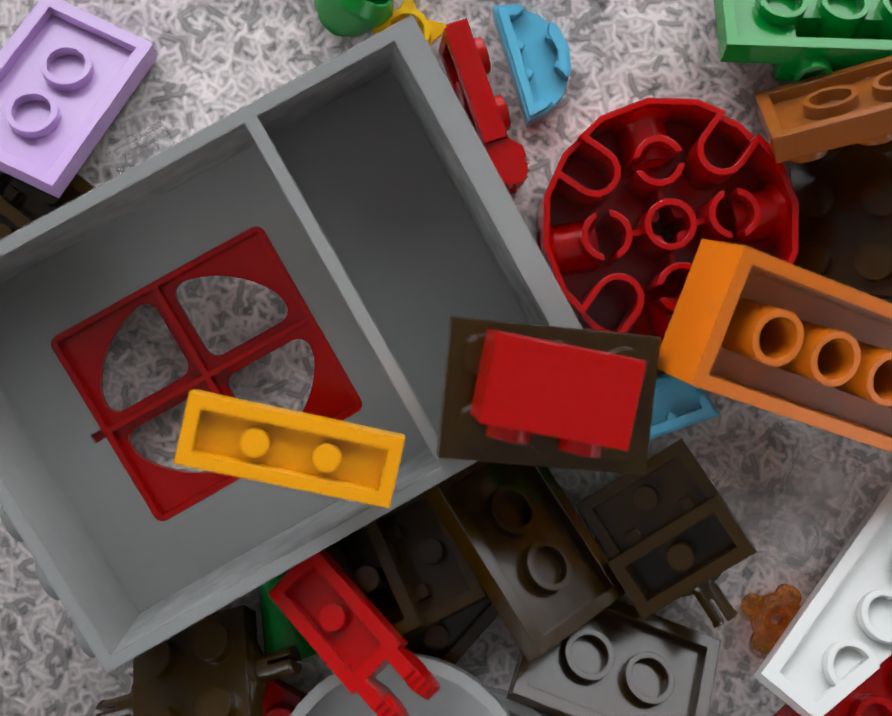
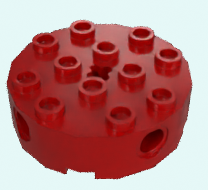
M645 98L601 115L562 154L537 210L536 244L583 329L661 337V346L702 239L747 246L794 264L798 254L799 201L783 162H776L770 145L759 133L754 137L740 122L724 116L725 110L700 99ZM657 221L660 229H670L672 232V237L664 242L662 235H655L652 230V225Z

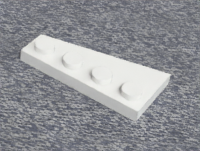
M892 482L878 497L753 675L801 716H824L880 668V664L892 655Z

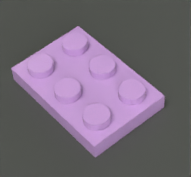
M39 0L0 50V171L60 198L156 61L157 56L154 44L61 0Z

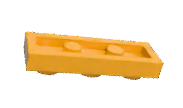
M193 389L188 395L174 464L390 508L406 438L404 434Z

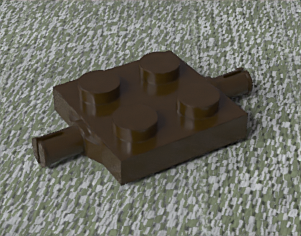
M245 605L237 606L208 615L133 658V683L130 693L108 700H101L96 710L103 712L97 713L96 716H262V703L267 682L293 674H300L302 664L297 661L302 660L298 648L293 645L264 655L257 638L256 611Z

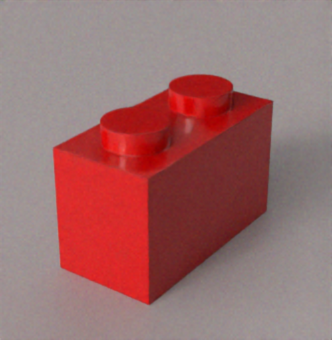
M487 328L470 414L479 423L488 424L486 436L501 441L528 445L531 434L536 433L559 438L557 447L559 450L584 457L601 458L603 447L628 451L647 361Z

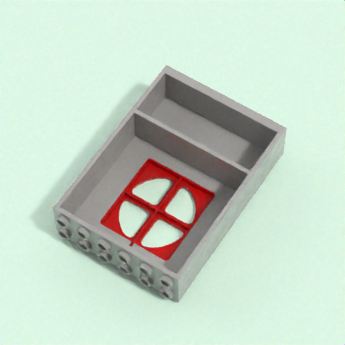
M413 15L0 240V505L2 506L0 508V517L8 533L15 540L24 542L37 562V576L44 591L52 599L60 600L74 622V636L81 650L91 658L96 657L106 674L477 462L438 458L436 454L450 316L583 329ZM229 276L242 278L258 283L277 293L285 302L288 312L282 322L225 354L214 355L206 348L179 302L177 289L183 282L200 277ZM150 304L157 309L188 362V371L182 378L121 411L112 409L108 405L103 393V372L108 351L117 332L127 318L141 305ZM295 339L306 341L314 356L313 384L309 398L302 411L303 413L404 434L406 438L390 508L211 471L173 469L142 456L131 442L133 430L187 400L189 392L193 389L236 398L229 385L231 376L240 369Z

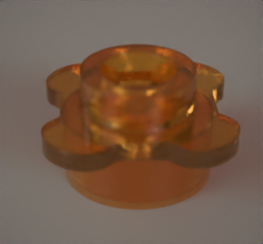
M780 584L775 592L761 596L756 593H749L742 599L740 605L741 612L749 618L753 631L750 643L758 652L769 654L800 610L801 606L799 603L802 596L797 588L790 584ZM779 613L781 616L780 622L772 624L771 616Z

